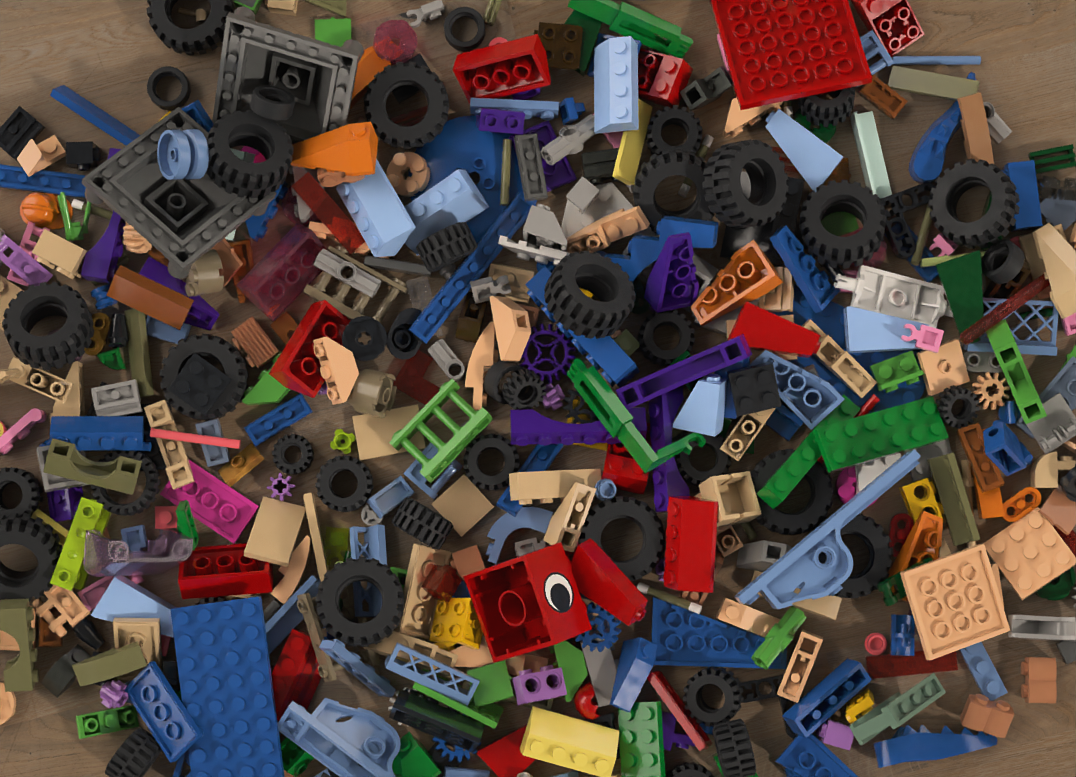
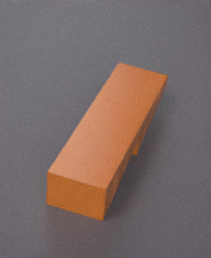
M971 468V475L974 477L979 519L1005 516L1000 487L982 493Z

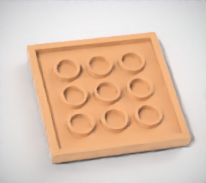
M978 544L900 572L926 660H933L1010 631L984 544Z

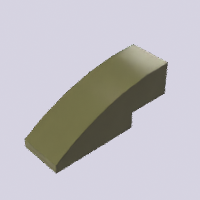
M138 641L119 649H110L72 665L80 687L118 677L147 666Z

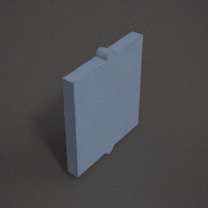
M1065 182L1059 185L1040 203L1041 215L1046 219L1045 222L1050 223L1052 226L1062 224L1065 231L1076 221V193Z

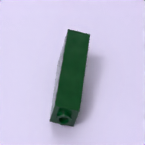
M573 10L564 24L578 25L583 28L580 65L575 71L584 77L603 22Z
M978 250L936 265V270L961 342L967 341L968 345L981 341L980 336L984 335L981 253Z

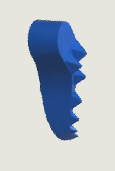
M970 72L966 79L976 80L975 73ZM955 101L943 115L931 124L917 144L910 159L908 169L914 181L920 184L932 183L940 175L946 148L954 134L962 127L960 121L962 116L958 101Z
M906 725L905 728L899 727L892 738L873 743L878 768L902 762L940 760L997 745V738L990 734L986 736L983 731L973 735L965 727L960 734H954L947 726L943 727L941 733H931L924 725H920L918 732L909 725Z

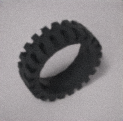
M114 450L112 453L105 454V458L100 459L98 462H110L119 456L142 461L141 468L145 472L146 486L142 495L137 500L128 504H119L110 498L106 488L91 485V489L94 490L92 494L97 499L96 502L104 504L103 508L117 515L132 516L136 513L144 512L143 509H148L151 506L150 503L156 500L155 495L160 490L158 489V485H160L158 476L160 474L156 470L157 466L148 456L136 450Z

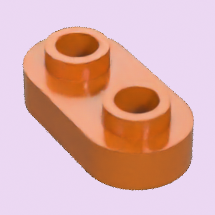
M1034 487L1021 489L1003 502L1005 516L1001 518L1006 522L1018 521L1040 505V492ZM1027 494H1029L1032 497V500L1029 503L1025 501V496ZM1008 507L1013 508L1014 512L1012 515L1007 514Z

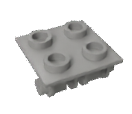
M1060 393L1042 403L1047 414L1046 417L1026 424L1045 454H1048L1076 436V417Z

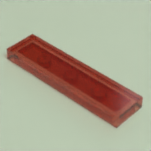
M309 172L291 186L349 254H352L365 242L358 228Z
M924 650L914 651V656L891 654L865 656L866 671L871 679L958 670L956 651L933 660H926Z

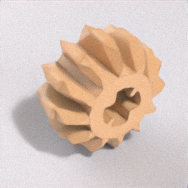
M125 222L123 227L124 234L122 236H124L123 244L126 250L136 254L147 253L148 250H151L152 245L148 240Z
M986 372L984 377L981 375L977 377L979 383H972V387L977 389V391L972 393L978 395L979 403L983 401L982 409H986L989 405L991 410H995L996 404L1000 407L1004 405L1002 399H1009V395L1005 394L1004 391L1010 390V387H1003L1002 384L1006 382V379L1003 378L998 381V373L991 376L990 372ZM993 387L992 391L994 390L995 393L989 396L987 394L989 391L986 392V388Z

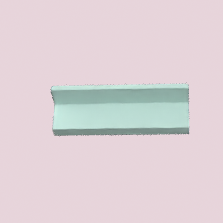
M873 111L861 114L853 112L850 120L865 184L872 190V195L877 194L880 200L892 195Z

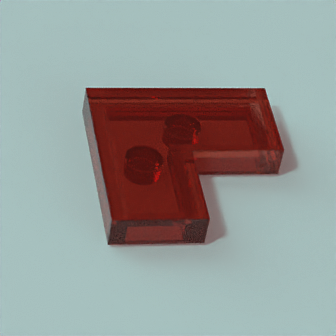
M418 350L415 356L406 360L396 377V381L393 382V386L426 405L440 389L423 378L433 358Z

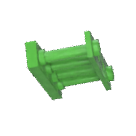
M453 379L445 382L440 387L439 392L402 430L400 429L394 433L392 440L389 442L397 451L404 447L422 465V469L419 472L430 483L493 420L492 416L483 407L480 410H475L457 393L460 386ZM449 399L470 417L464 426L460 427L441 409ZM433 415L440 419L454 433L448 443H444L425 425ZM418 431L438 449V453L432 459H428L410 441Z

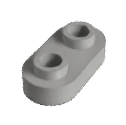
M966 351L963 354L967 372H990V374H995L1003 371L1000 364L998 366L992 364L993 358L997 359L994 352ZM971 357H975L977 359L976 364H971Z

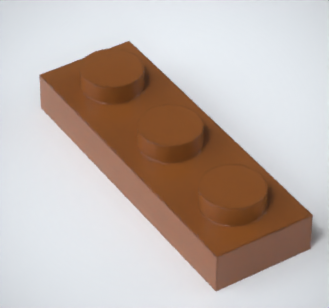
M976 423L958 429V437L981 492L984 493L1002 487L1005 483L998 467L985 454L984 437L980 424Z

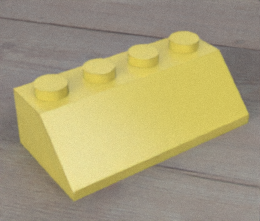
M533 706L520 751L522 755L599 777H611L617 757L619 730Z

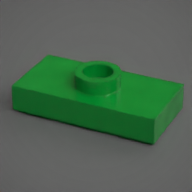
M180 501L176 509L178 518L177 529L183 535L187 551L195 550L199 536L189 501Z

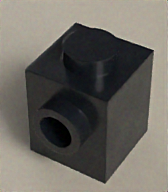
M93 141L66 142V164L70 168H77L78 171H90L91 168L97 167V161L101 160L100 148H97Z

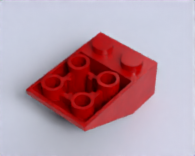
M851 0L859 18L868 31H874L891 57L925 35L908 0Z
M640 48L638 54V97L670 108L673 105L679 106L682 98L680 91L686 88L693 68L684 59Z
M646 423V442L651 447L650 423ZM622 443L608 444L601 479H610L615 484L616 489L644 495L649 472L644 473Z

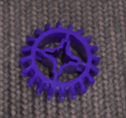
M540 324V331L538 332L535 326L531 327L533 334L530 335L520 359L524 360V362L519 365L534 371L537 376H540L542 381H544V377H548V383H552L551 376L554 375L556 380L560 381L561 378L558 373L561 372L564 376H567V371L564 368L570 369L572 364L568 360L574 361L576 357L569 355V353L575 352L576 348H568V345L572 344V339L565 341L566 336L564 334L559 335L560 330L558 327L554 332L552 331V324L548 325V330H544V325ZM550 336L555 338V340L545 345L538 341L537 338ZM530 344L538 352L537 357L531 364L527 357ZM560 344H562L565 352L564 360L561 364L554 356V352ZM541 349H551V359L541 358ZM546 362L556 369L540 371L536 368Z

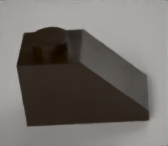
M468 291L458 319L455 338L477 343L488 301L475 304L473 293Z

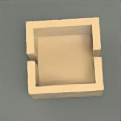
M44 229L32 251L33 254L38 256L36 260L51 269H54L56 266V271L72 280L74 276L81 279V271L87 251Z
M750 471L712 476L699 484L703 499L718 502L717 527L750 522L761 515Z

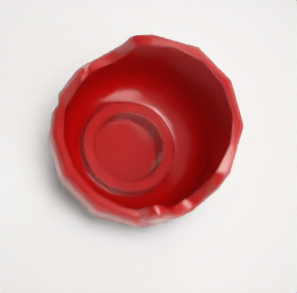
M591 682L577 690L574 695V705L580 715L586 719L594 720L600 715L597 711V703L591 702V699L595 696Z

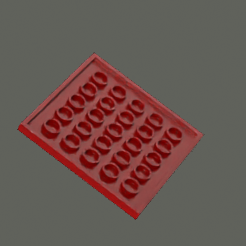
M710 0L740 110L872 83V75L848 0Z

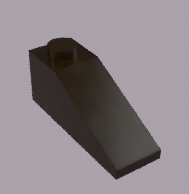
M1008 255L1005 256L999 267H1001L1004 264ZM1024 261L1020 272L1007 283L997 284L991 280L983 297L1013 299L1031 272L1028 263ZM983 303V313H984L986 310H988V308H987V306ZM1000 303L993 310L1000 317L1007 308V305ZM992 312L984 317V320L990 324L998 321Z

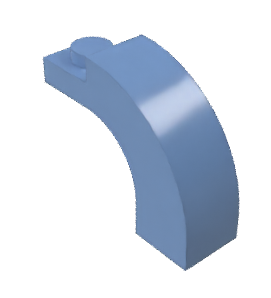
M522 507L516 517L508 512L501 516L491 527L487 537L495 539L494 544L489 543L486 556H489L488 561L497 564L505 540L515 530L529 528L546 534L553 512L538 507Z

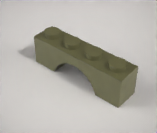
M52 438L43 472L133 495L142 461L119 456L110 462H95L82 456L75 444Z
M3 599L0 602V630L13 636L20 648V653L15 658L7 661L4 668L5 692L33 691L35 683L39 682V669H35L38 653L37 648H33L36 631L35 628L31 627V621L34 619V609L30 607L29 599Z

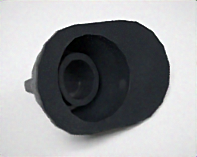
M407 308L401 311L393 322L387 335V348L394 357L401 360L410 359L418 352L423 341L408 329L422 313L421 310Z

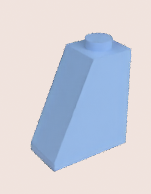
M713 373L701 378L675 419L673 428L714 437L723 430L728 379L720 378V375Z

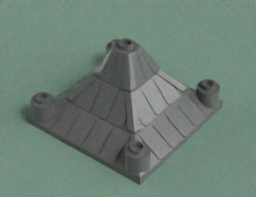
M238 7L234 13H228L226 16L213 123L228 113L232 115L234 111L241 110L244 113L246 110H251L252 94L256 87L275 86L285 89L295 97L292 116L286 120H276V124L278 126L282 125L286 130L285 134L290 136L291 144L347 125L357 67L364 54V48L358 41L346 40L339 47L255 22L254 12L247 7Z
M180 107L161 119L82 179V184L86 187L85 198L93 204L105 202L112 210L118 213L122 219L169 260L168 272L171 276L178 279L187 277L195 261L252 215H263L267 211L269 202L276 196V192L270 191V194L261 197V195H258L257 198H249V196H244V198L237 197L238 194H229L225 192V188H219L214 183L215 179H210L207 171L201 179L183 178L167 180L163 177L158 165L157 148L160 136L165 130L183 131L198 129L204 134L206 140L209 135L205 129Z

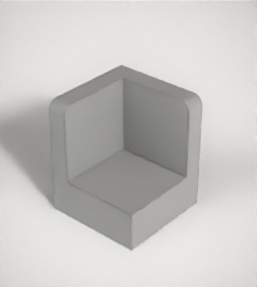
M582 176L566 195V198L577 206L579 212L583 214L599 195L600 190Z

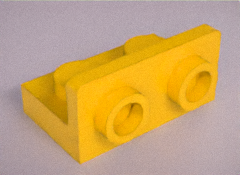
M869 688L846 702L845 717L850 724L859 719L861 715L863 716L873 709L874 695Z

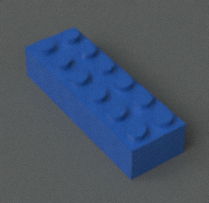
M544 267L525 285L529 289L527 294L538 307L543 305L544 307L541 309L554 323L556 322L553 318L554 314L549 312L547 308L548 303L545 302L544 297L545 285L552 273ZM560 322L556 324L567 339L573 338L571 342L582 355L588 354L586 358L597 371L603 370L601 375L612 387L615 385L618 388L624 386L640 372L634 361L610 336L598 339L594 336V338L589 339L585 338L584 335L577 336L573 334L574 332L570 329L567 331Z

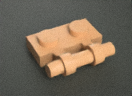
M53 585L48 592L44 591L45 596L48 598L44 604L39 598L32 602L37 615L43 617L49 624V629L52 632H56L60 638L67 633L63 627L66 621L74 627L91 613L73 591ZM54 606L61 613L58 618H55L50 612V609Z

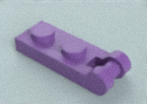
M5 234L0 238V260L30 286H39L40 283L50 280L53 275ZM8 247L13 250L9 257L3 254Z

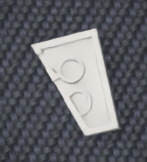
M501 235L498 242L499 245L516 253L517 258L526 261L534 258L536 262L548 264V261L553 262V265L557 266L563 257L570 254L566 251L542 245L538 249V246L519 240V243H516L508 237Z

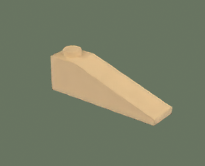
M1047 223L1034 231L1033 237L1039 258L1044 261L1046 272H1044L1045 280L1049 279L1052 292H1049L1051 300L1061 318L1064 319L1076 313V251L1050 223Z

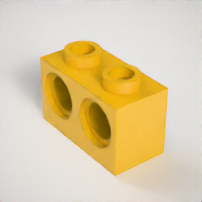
M928 478L899 487L907 512L913 519L914 524L925 507H928L933 515L943 519V507L940 502H936L934 496L936 489L933 482L929 481ZM917 486L924 490V496L921 499L914 495V489Z

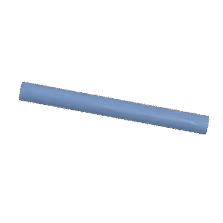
M892 56L894 62L892 65L981 64V56Z

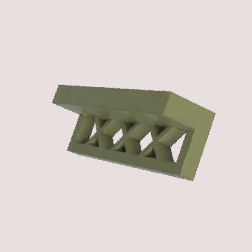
M954 452L928 459V465L943 507L944 517L953 546L980 540Z

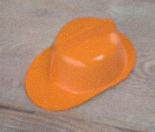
M36 192L26 196L20 206V215L26 224L29 221L33 222L39 228H63L64 223L57 199L58 195ZM66 199L71 221L73 209L70 202Z

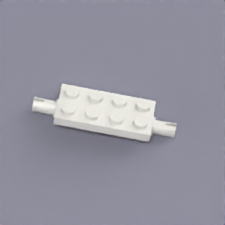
M864 265L859 266L856 279L837 274L835 281H838L837 283L834 282L835 288L852 291L853 296L850 305L852 307L928 324L929 327L933 328L937 327L938 320L943 315L953 318L949 304L944 299V290L941 285Z

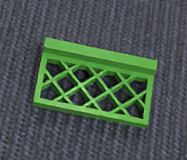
M435 673L436 677H439L445 681H450L449 679ZM417 682L413 686V689L494 729L505 708L495 702L476 707L473 696L467 706Z

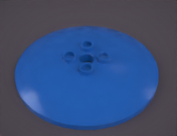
M474 115L458 117L447 121L442 132L434 138L435 140L424 144L423 147L417 148L415 151L416 154L425 159L427 167L430 169V179L426 188L422 192L419 191L414 194L415 196L411 197V201L458 169L466 170L469 175L473 173L478 174L480 182L476 184V187L489 207L466 223L476 243H478L507 207L500 205L503 139H509L510 135L513 134L479 131L476 126V116ZM513 146L511 149L509 203L518 192L524 195L517 154ZM409 169V175H408V177H411V176H412V173L410 172V169ZM533 200L531 202H533L536 205L537 200Z

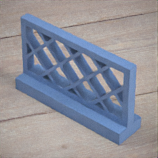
M983 297V303L988 308L983 313L984 317L992 312L1001 321L1014 313L1021 321L1012 330L1010 329L1021 354L1057 356L1058 311L1052 301ZM1000 303H1005L1010 311L1000 318L993 309ZM1023 304L1028 305L1033 311L1025 319H1022L1016 312ZM1032 305H1040V306H1038V307L1035 309ZM1044 306H1053L1052 316L1045 321L1038 311ZM1036 314L1043 324L1033 331L1026 322ZM1022 325L1031 333L1024 340L1019 339L1014 334ZM1045 326L1051 331L1050 341H1042L1036 335ZM986 332L983 336H980L981 341L969 345L965 341L963 349L967 351L994 352L989 338L986 337Z

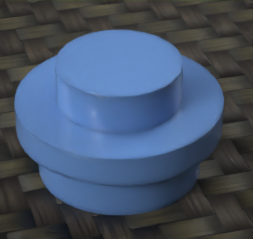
M601 479L595 485V495L599 500L603 501L608 498L612 500L614 498L616 486L613 481Z

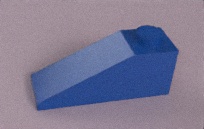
M641 637L623 641L610 705L625 712L631 711L653 667L657 649L656 644Z

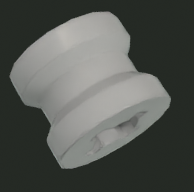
M369 504L361 511L363 522L369 526L379 525L384 520V517L381 519L378 517Z

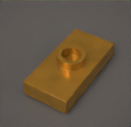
M250 443L221 467L218 472L225 483L231 487L265 458L257 447Z

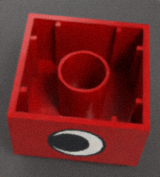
M562 542L463 576L494 663L558 644L592 629L587 616L586 604L581 599L572 573V565L565 554Z

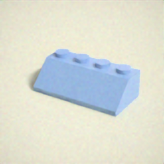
M631 36L609 38L594 47L595 134L639 130L638 45Z
M377 158L375 174L365 175L364 179L355 183L343 182L336 187L373 256H395L416 227Z
M456 170L405 206L416 227L405 244L417 256H419L416 246L419 242L455 223H467L489 207L466 170Z

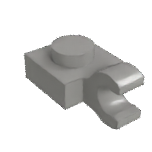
M436 0L420 6L421 8L409 10L406 14L407 17H417L415 22L410 23L411 28H417L421 25L423 19L435 20L440 18L442 13H445L442 0Z

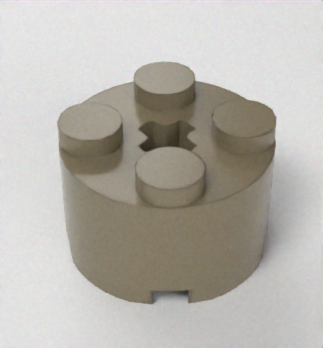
M210 249L192 264L189 275L180 279L186 283L185 289L188 297L216 293L222 290L224 276H219V269L223 267L216 250Z
M368 368L362 371L358 370L359 375L355 381L353 392L349 395V405H353L356 412L384 418L386 416L384 414L385 411H390L395 401L397 387L393 386L392 381H396L395 376Z

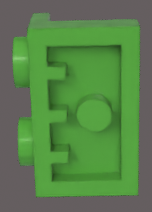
M912 350L869 366L873 378L877 382L878 391L885 389L886 393L899 389L898 384L906 382L907 385L918 382L920 381L919 376L924 374L923 370L920 371Z

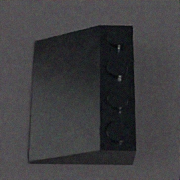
M741 172V189L748 200L751 192V183L747 172ZM788 177L786 185L789 187L788 193L785 194L786 202L781 206L783 209L779 215L765 225L735 228L726 225L720 257L731 259L736 251L752 240H755L774 267L786 268L784 261L773 247L770 237L779 228L787 226L794 234L805 180Z
M400 689L389 718L469 752H474L480 743L485 724L470 716H464L460 714V711L449 706L447 708L440 706L439 701L431 697L421 698L418 696L419 693L412 689Z

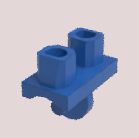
M891 614V655L914 656L915 621L913 615Z

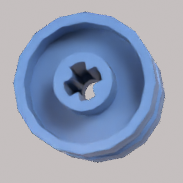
M165 130L161 134L158 141L157 159L163 177L167 180L183 178L201 179L205 175L209 162V148L207 140L200 130Z

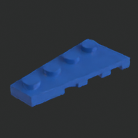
M787 226L779 228L770 237L773 247L784 261V265L790 271L796 285L801 289L807 299V303L815 313H818L840 292V289L832 286L828 281L829 276L826 272H820L815 266L816 260L811 255H806L803 252V245Z
M812 733L807 738L797 735L774 761L801 777H858Z

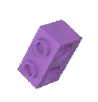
M553 665L540 667V672L533 673L532 669L519 671V676L512 678L518 705L567 695L562 667L554 669ZM547 677H550L553 681L552 688L546 683ZM526 680L532 685L531 692L525 687Z
M827 719L816 729V735H818V739L821 742L850 751L854 735L849 725Z

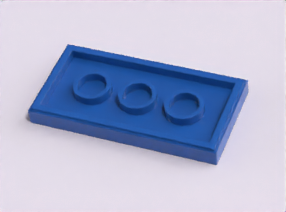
M149 662L127 685L124 691L128 693L132 704L169 762L172 763L176 762L197 741L202 733L156 662Z

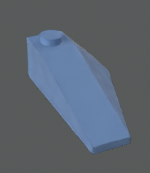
M766 349L749 364V366L770 361L773 363L779 397L811 430L845 400L829 382Z

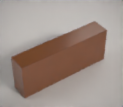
M122 265L116 271L106 295L178 330H181L194 302L193 299Z

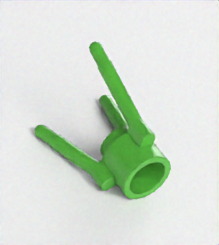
M62 191L57 196L64 223L66 240H83L84 234L88 233L91 203L87 201L83 226H80L79 221H70L65 193Z

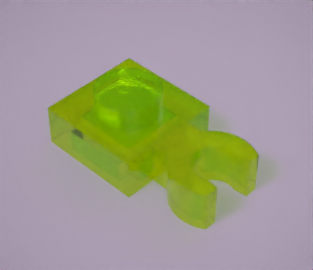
M326 527L325 549L331 550V554L328 555L326 560L327 565H331L333 557H337L339 561L344 562L341 550L348 551L349 528Z

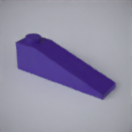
M689 232L668 236L647 279L644 298L657 313L692 306L697 299L699 284L695 276L697 271L696 266L693 264L692 257L694 252Z
M148 257L139 274L187 296L186 283L171 276L167 266ZM189 297L194 302L184 323L211 330L220 314L202 297Z

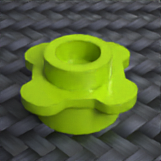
M337 429L330 447L333 450L338 449L344 454H349L352 442L356 440V437L353 433L347 434L342 429Z

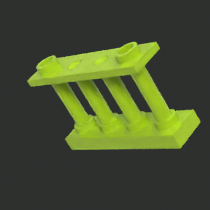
M81 497L50 584L70 591L73 588L78 590L84 589L90 568L111 516V512L103 508L104 504L96 502L97 500L92 498L90 500Z

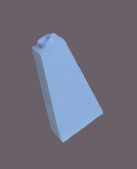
M780 109L777 112L773 110L765 120L768 123L765 127L811 189L817 192L816 187L824 184L843 159V156Z
M852 306L843 309L846 351L848 353L922 350L915 347V340L905 342L901 340V336H911V331L904 328L905 324H912L917 330L920 329L921 325L929 326L928 324Z
M116 573L91 616L113 622L114 618H160L161 634L174 637L170 609L177 607L121 574Z

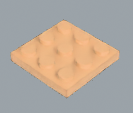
M1039 507L983 543L986 552L994 563H998L999 570L1021 600H1024L1076 565V557L1051 523L1038 512L1040 510Z

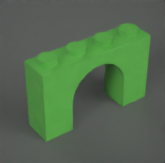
M1006 319L984 327L1025 424L1046 417L1047 414Z

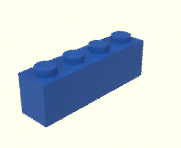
M52 416L50 444L53 438L75 444L78 451L143 450V416Z
M847 658L801 698L798 703L785 712L782 717L793 733L807 738L872 679L860 662Z

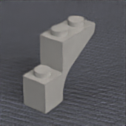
M1008 615L1009 638L1076 642V617Z

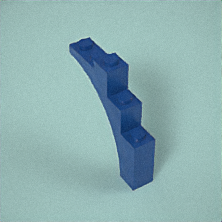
M664 216L657 224L656 233L660 237L637 234L628 244V253H631V256L608 253L604 257L607 256L612 259L613 263H618L622 267L621 270L623 272L626 271L629 275V281L634 283L638 275L649 264L658 259L668 236L689 232L693 248H713L717 243L719 222Z

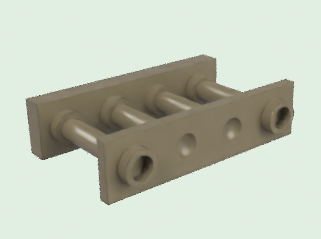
M329 245L327 249L329 252L352 263L357 268L391 287L375 317H371L383 325V319L397 294L401 292L407 295L406 284L397 278H394L392 281L347 255L348 251L336 245L333 248ZM353 269L350 270L346 279L352 277ZM326 272L322 274L317 284H314L313 287L307 284L303 291L305 295L318 302L326 300L350 320L364 316L363 309L370 299L369 296L362 293L355 306L353 305L350 308L344 305V298L351 286L344 283L336 295H333V297L326 295L325 287L332 275Z
M353 583L344 588L340 595V599H342L345 607L341 613L352 622L365 623L367 622L366 617H355ZM309 592L297 595V607L300 613L303 614L319 663V675L324 679V682L337 680L335 672L344 669V667L337 662L332 663L330 656L319 648L324 640L321 631L324 625L320 619H317L314 609L317 606L316 597L311 598ZM357 645L359 650L357 655L361 657V662L370 666L381 663L378 653Z

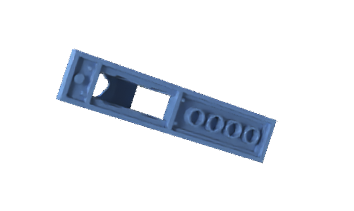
M915 449L905 453L736 594L734 598L738 603L750 605L760 597L758 594L760 592L773 609H781L792 606V603L811 598L814 600L837 594L843 588L841 584L850 576L853 569V558L841 539V528L919 464L917 459L921 457ZM820 552H824L827 559L824 564L818 560ZM796 588L801 589L799 593H794Z
M324 698L315 711L310 714L303 706L292 701L278 722L279 732L339 777H396L392 770V763L400 750L399 735L383 717L376 715L372 711L359 707L355 709L341 705L338 701ZM351 717L350 720L344 722H336L341 718Z

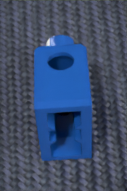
M1003 420L994 421L991 427L983 431L985 454L1006 476L1027 467L1018 437Z

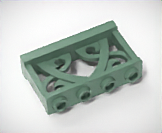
M933 673L903 694H900V692L893 694L850 724L849 728L858 743L863 745L889 726L892 729L901 726L944 695L946 691Z

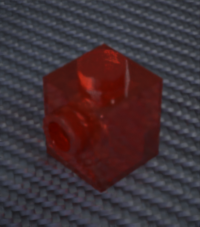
M434 564L421 587L432 598L449 602L462 579L455 574L456 570L446 564L444 566Z

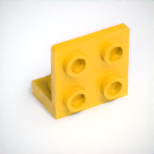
M438 598L429 641L459 643L471 649H479L483 631L472 599Z

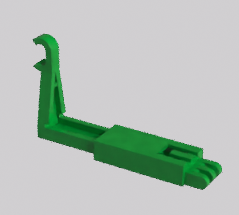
M569 0L567 7L610 25L609 30L625 37L631 36L634 40H639L643 45L666 55L671 54L682 59L693 44V40L690 37L681 34V27L623 1L621 4L611 0Z
M578 358L573 361L567 375L574 383V387L613 438L618 437L644 473L653 470L682 451L689 455L692 447L688 443L691 441H696L700 447H703L706 443L703 435L694 432L654 452L631 422L633 420L632 415L594 366L587 368L582 360Z

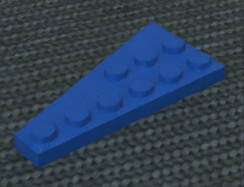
M652 598L651 642L657 645L653 665L760 668L751 657L764 642V637L697 614L658 598ZM787 647L782 653L778 654L768 669H786Z

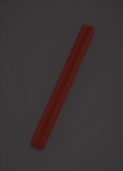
M1043 273L960 334L961 343L969 345L1050 285L1049 279L1045 280Z

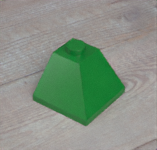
M410 731L400 739V750L392 763V770L396 777H437L441 773L423 744Z

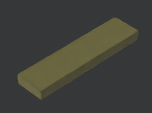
M892 66L888 86L894 90L958 101L957 98L977 93L980 82L977 80L899 66Z
M132 308L124 311L129 339L128 349L132 380H137L140 398L154 395L146 320L144 313Z

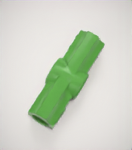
M791 606L778 624L775 623L765 636L764 642L751 657L757 666L767 670L778 654L784 651L794 638L795 632L798 631L807 618L803 611Z

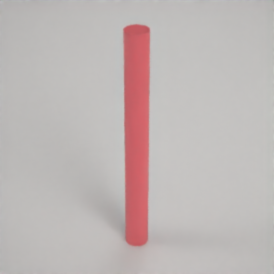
M155 428L150 430V437L236 449L240 448L241 440Z

